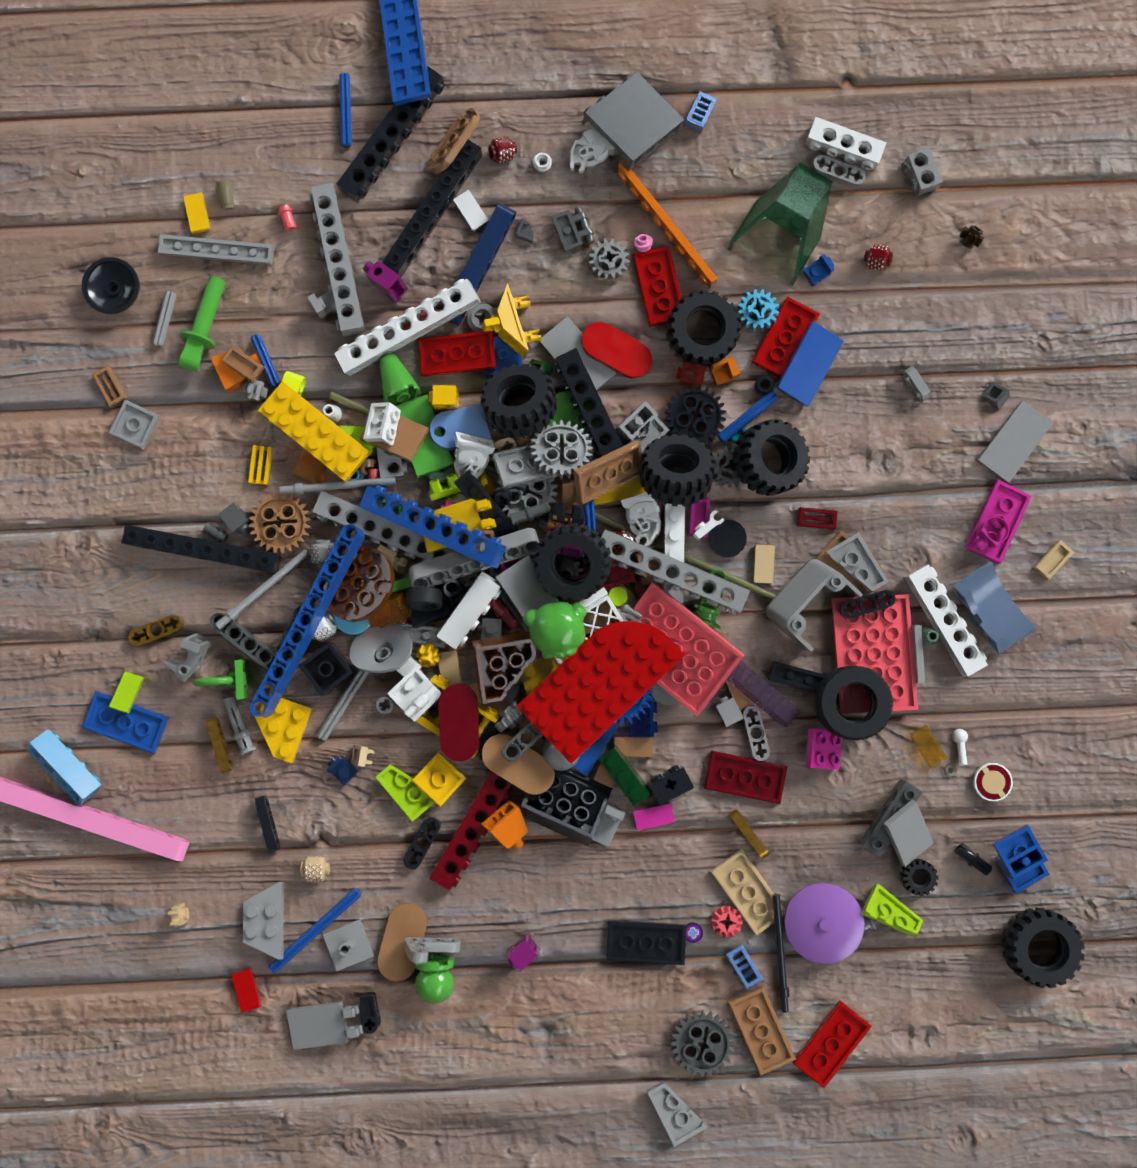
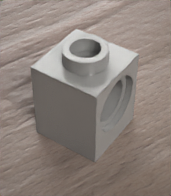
M724 696L717 700L718 704L714 705L725 727L743 719L733 697L728 698Z

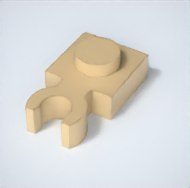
M379 545L377 550L390 560L396 572L403 574L408 560L397 558L396 552Z
M179 903L171 907L172 911L168 912V915L171 916L170 926H181L188 922L189 910L185 907V903Z

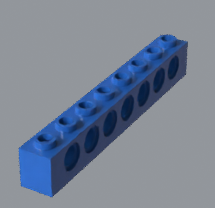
M376 484L375 487L367 485L359 505L360 508L485 565L498 568L507 547L500 544L502 540L490 536L489 539L484 536L485 532L475 528L471 531L467 529V524L460 521L456 523L451 522V517L442 513L438 516L434 514L435 510L424 506L422 509L418 507V502L411 499L404 501L402 500V495L395 492L389 494L386 492V488ZM386 499V504L383 507L382 502ZM402 506V512L399 514L398 509ZM416 513H418L417 521L414 520ZM434 520L435 526L431 529L430 525L431 522ZM451 528V534L447 536V530ZM467 535L468 541L464 544L463 539ZM484 542L485 549L481 552L480 545Z

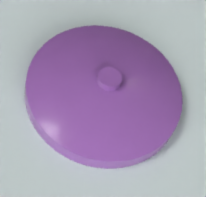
M815 883L802 888L791 898L785 911L784 925L791 945L800 955L813 962L829 964L847 958L857 949L864 933V917L861 914L862 910L858 902L848 891L830 883Z

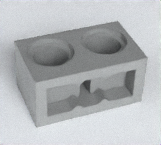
M930 147L909 154L906 157L903 168L905 173L909 175L910 187L915 191L916 196L939 188L942 184V179ZM915 161L919 162L921 167L917 166ZM921 179H926L928 184H924Z
M377 448L380 478H406L405 473L408 472L407 462L398 456L388 454L386 451ZM397 464L399 466L398 471L390 473V466Z

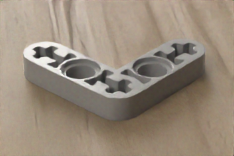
M407 937L404 942V950L411 962L425 963L428 961V952H459L461 940L455 938Z

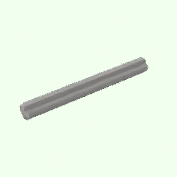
M357 670L317 734L319 739L327 740L369 672Z

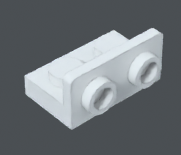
M390 402L371 403L363 439L367 442L383 441L388 445H393L400 419V409Z

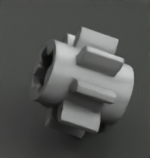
M258 380L254 383L251 381L249 384L245 383L243 392L247 394L246 399L260 402L261 398H266L268 389L264 387L265 383Z

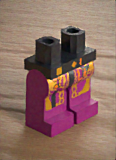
M555 502L552 512L549 513L546 536L562 525L567 524L570 526L572 523L578 524L581 527L585 525L584 506L573 505L572 514L565 513L566 503ZM566 545L557 554L560 555L563 552L562 555L580 558L583 550L576 546Z

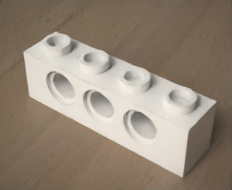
M815 117L805 145L809 146L812 150L826 152L831 157H840L847 163H856L864 169L875 170L887 142ZM823 137H829L831 141H826ZM841 143H846L848 148H844ZM859 149L864 150L866 154H861Z

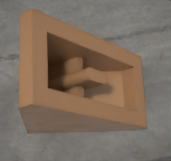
M571 473L570 479L567 475H563L562 503H566L565 509H572L573 505H580L577 501L573 473Z

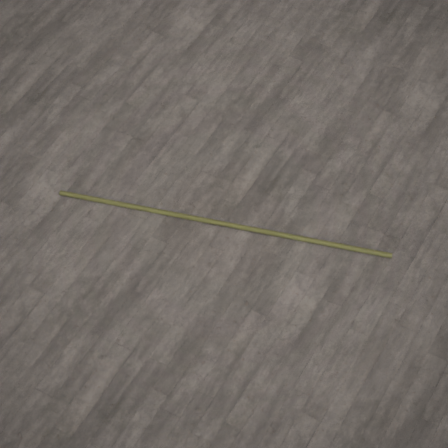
M330 393L329 399L369 416V408L337 393ZM456 449L449 450V453L455 456ZM488 463L485 470L498 476L495 466ZM535 485L534 489L537 491L543 489L538 485ZM595 512L596 521L621 532L625 529L631 532V535H629L631 537L635 535L631 528ZM641 538L640 541L646 543L647 539ZM655 539L650 546H654L664 552V543ZM684 553V561L709 573L714 570H721ZM723 571L726 574L727 581L748 589L768 600H772L776 596L774 593ZM714 573V575L723 579L720 573Z

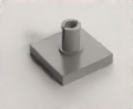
M361 919L323 934L336 971L374 956Z

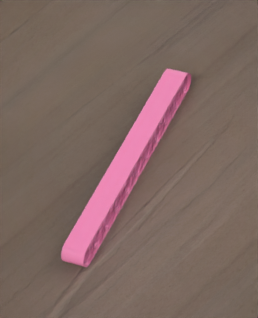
M0 777L1 802L176 861L184 860L190 841L83 804L79 806L74 801Z

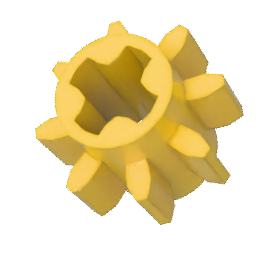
M433 644L421 645V648H418L415 655L419 658V664L426 668L435 666L441 657L440 654H437L438 648Z

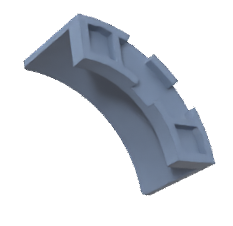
M992 562L986 563L953 585L960 604H964L970 612L967 616L975 627L979 625L985 633L983 638L998 654L1036 629L1035 625L1021 612L1006 592Z

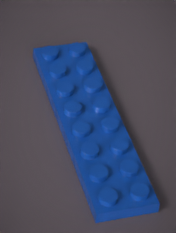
M379 0L394 105L397 106L432 98L418 0Z

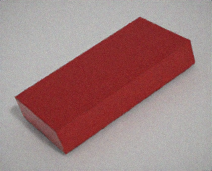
M252 968L232 973L231 976L241 1013L260 1008L262 1005Z

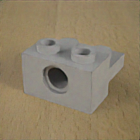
M646 401L641 403L615 428L618 436L626 444L635 440L639 441L642 454L649 443L656 438L660 439L661 436H664L669 431L657 417L656 411ZM645 426H647V428H646L640 435H638V434L640 433V431H641Z

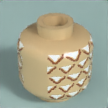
M308 856L305 861L301 862V877H304L307 882H323L326 875L330 874V863H326V859L323 856Z

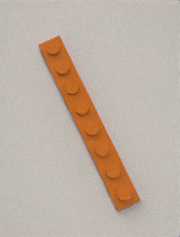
M625 161L618 165L617 175L623 183H627L630 187L629 191L635 198H639L642 208L646 212H650L654 223L658 227H662L665 237L669 241H673L677 252L681 256H685L688 260V266L699 274L700 281L711 288L717 282L718 278L635 173L632 170L628 171L623 166Z

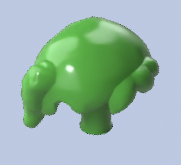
M566 602L548 603L539 609L529 610L523 618L524 623L529 627L533 645L541 651L546 659L553 657L564 659L567 656H572L576 653L577 647L585 640L583 619L587 611L580 603L572 605Z

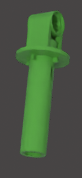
M210 276L192 330H182L179 333V337L186 342V345L181 353L178 366L196 373L198 372L204 349H214L216 345L213 340L208 338V334L226 282L218 277Z

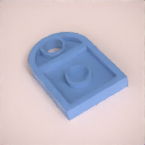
M482 404L445 411L436 415L430 425V436L434 444L444 450L457 449L454 441L456 432L491 440ZM441 428L445 431V435L437 437L434 431Z

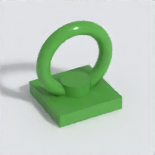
M234 660L235 671L229 672L227 677L199 678L193 681V685L196 687L230 685V689H236V700L248 699L246 660Z

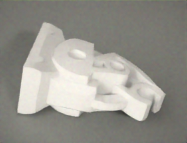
M592 124L590 129L582 133L583 136L580 140L574 141L570 151L571 171H574L575 165H580L579 173H583L585 167H593L603 162L608 155L614 156L618 154V151Z
M456 432L454 437L455 446L457 447L454 453L456 457L454 461L455 473L457 477H460L467 470H470L479 481L478 476L484 472L489 462V454H492L495 449L493 440Z
M643 493L621 500V504L627 510L626 518L632 532L637 535L636 543L640 544L641 538H646L647 542L644 546L649 547L660 532L662 522L660 521L659 512L661 511L656 503L657 501L651 497V494ZM638 524L640 530H637L635 525Z

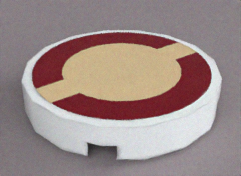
M985 763L974 773V790L985 800L1000 801L1012 789V776L1010 771L1003 765Z

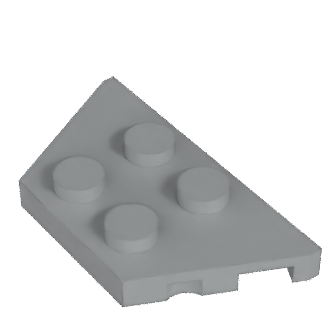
M278 882L243 902V943L278 960L284 959V882Z

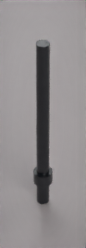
M773 894L779 978L777 990L778 997H780L781 1012L787 1013L789 1012L788 997L790 992L786 979L780 895Z

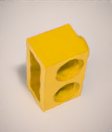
M433 385V391H429V402L436 412L459 409V392L456 385Z

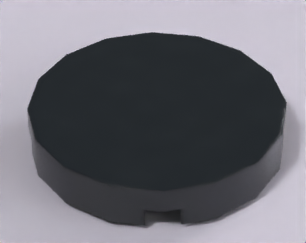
M725 519L720 525L715 526L710 531L708 542L716 554L721 557L730 558L738 555L744 549L747 543V535L740 523Z

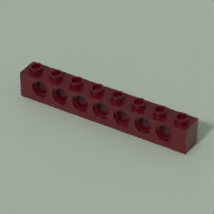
M492 771L429 878L449 891L452 886L456 888L461 879L458 876L462 869L466 871L471 862L468 859L471 852H477L481 845L478 840L481 835L485 837L488 832L481 825L484 821L477 820L476 813L479 811L484 812L487 819L499 809L497 807L501 801L505 803L510 794L507 790L511 783L506 781V786L498 787L495 784V780L500 776ZM489 794L494 795L496 803L488 804L486 796ZM469 828L474 829L477 833L476 837L469 838L466 835V830ZM457 846H464L467 853L459 855L456 851ZM448 863H454L457 866V870L455 872L448 871L446 867Z

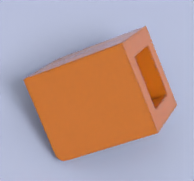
M733 356L716 362L710 367L716 385L736 379L740 375Z

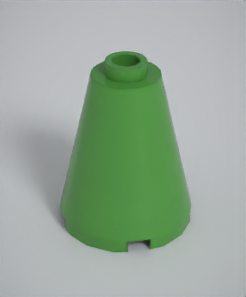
M391 353L383 355L379 365L384 402L399 405L416 399L418 394L421 395L420 387L397 355Z

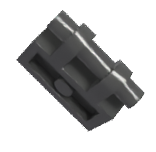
M581 206L574 209L576 213L574 216H571L569 210L552 216L553 224L565 253L582 247V238H586L588 244L595 242L594 232L589 227L588 217L583 212ZM575 223H580L582 231L578 232Z

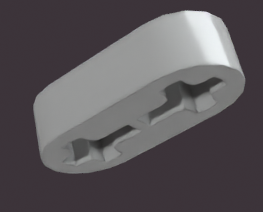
M913 366L903 371L906 382L921 402L931 397L928 386Z

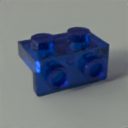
M653 700L647 701L650 708L644 707L646 714L639 713L640 720L634 717L633 723L629 722L630 737H654V733L658 732L657 721H654V714H657V702H653Z

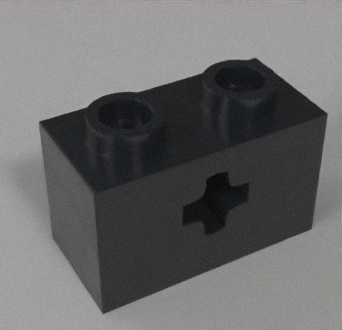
M675 765L668 769L669 773L663 776L660 773L650 778L651 782L648 784L660 806L694 788L683 766ZM668 779H670L671 781L675 780V783H673V788H670L669 786L665 787V785L668 784Z

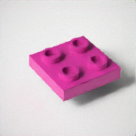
M808 728L805 767L839 770L842 738L835 736L827 729Z

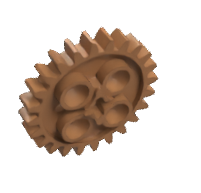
M276 492L275 497L268 494V500L262 497V504L255 503L258 509H251L255 516L249 517L250 520L254 521L249 527L255 529L250 534L257 535L254 541H261L259 545L261 548L267 545L266 551L270 552L273 548V552L278 553L280 549L281 553L285 554L286 548L293 552V546L300 548L299 541L306 542L303 536H310L306 529H312L311 526L307 525L312 519L306 517L310 514V511H304L307 505H300V498L294 501L295 495L291 494L288 498L287 494H282L281 497L279 492ZM288 508L293 509V514L290 517L285 516V511ZM269 510L274 511V516L271 519L266 518V513ZM280 519L285 522L297 520V523H282L281 527L276 524L264 526V523H278ZM289 527L295 528V533L292 536L287 535ZM271 529L276 530V535L273 538L268 537V532Z

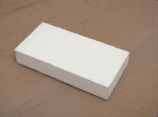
M469 190L453 199V202L473 233L488 224V218Z

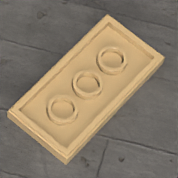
M742 848L710 870L756 936L774 923L772 901L774 893ZM781 904V915L783 917L786 910Z

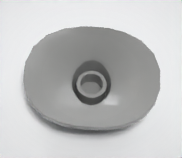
M375 625L355 637L350 647V660L354 667L365 672H391L401 668L410 658L413 649L412 640L408 632L400 627Z

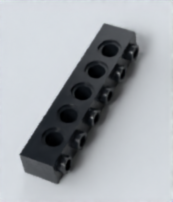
M577 348L555 357V370L564 379L562 384L565 391H570L572 396L570 398L571 404L574 409L578 408L580 415H578L581 425H586L588 429L586 434H589L588 440H592V443L594 442L597 448L594 450L597 458L623 447ZM575 369L577 375L571 377L567 374V371ZM583 386L586 391L579 394L575 391V388ZM591 403L594 408L591 411H586L583 405ZM594 420H599L602 426L594 428L591 423ZM602 437H607L610 443L602 445L599 440Z

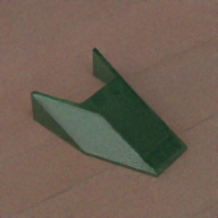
M799 163L755 201L731 239L728 250L731 251L737 240L764 218L769 219L800 238L801 242L795 273L789 284L793 287L821 239L832 181Z

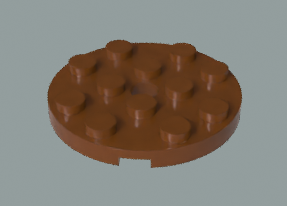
M360 547L328 609L335 616L348 622L363 621L378 613L386 605L394 586V569L390 560L377 549ZM337 565L333 567V573L337 571ZM362 580L361 588H356L357 582ZM328 582L327 584H324L323 590H326L328 588Z

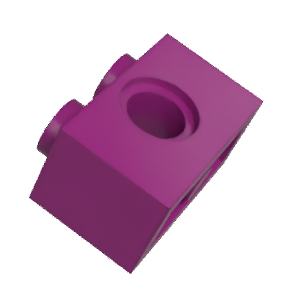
M526 933L509 948V959L507 960L514 969L518 968L519 971H522L539 956V947Z

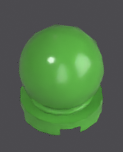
M430 955V959L427 962L415 963V968L420 970L416 976L415 987L417 994L423 1001L436 1004L449 998L454 986L453 974L449 971L450 968L454 967V957L449 959V955Z

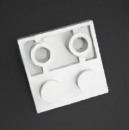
M415 666L387 694L415 722L439 699L441 692Z

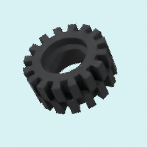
M914 859L906 867L902 866L903 872L900 871L902 876L900 881L909 892L914 895L924 896V894H930L929 891L935 890L933 887L938 885L936 879H939V876L936 875L938 872L932 864L922 859ZM916 870H923L926 874L925 882L919 885L915 884L912 880L913 873Z

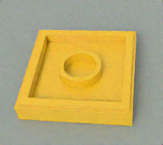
M438 752L411 782L440 808L464 782L466 777Z

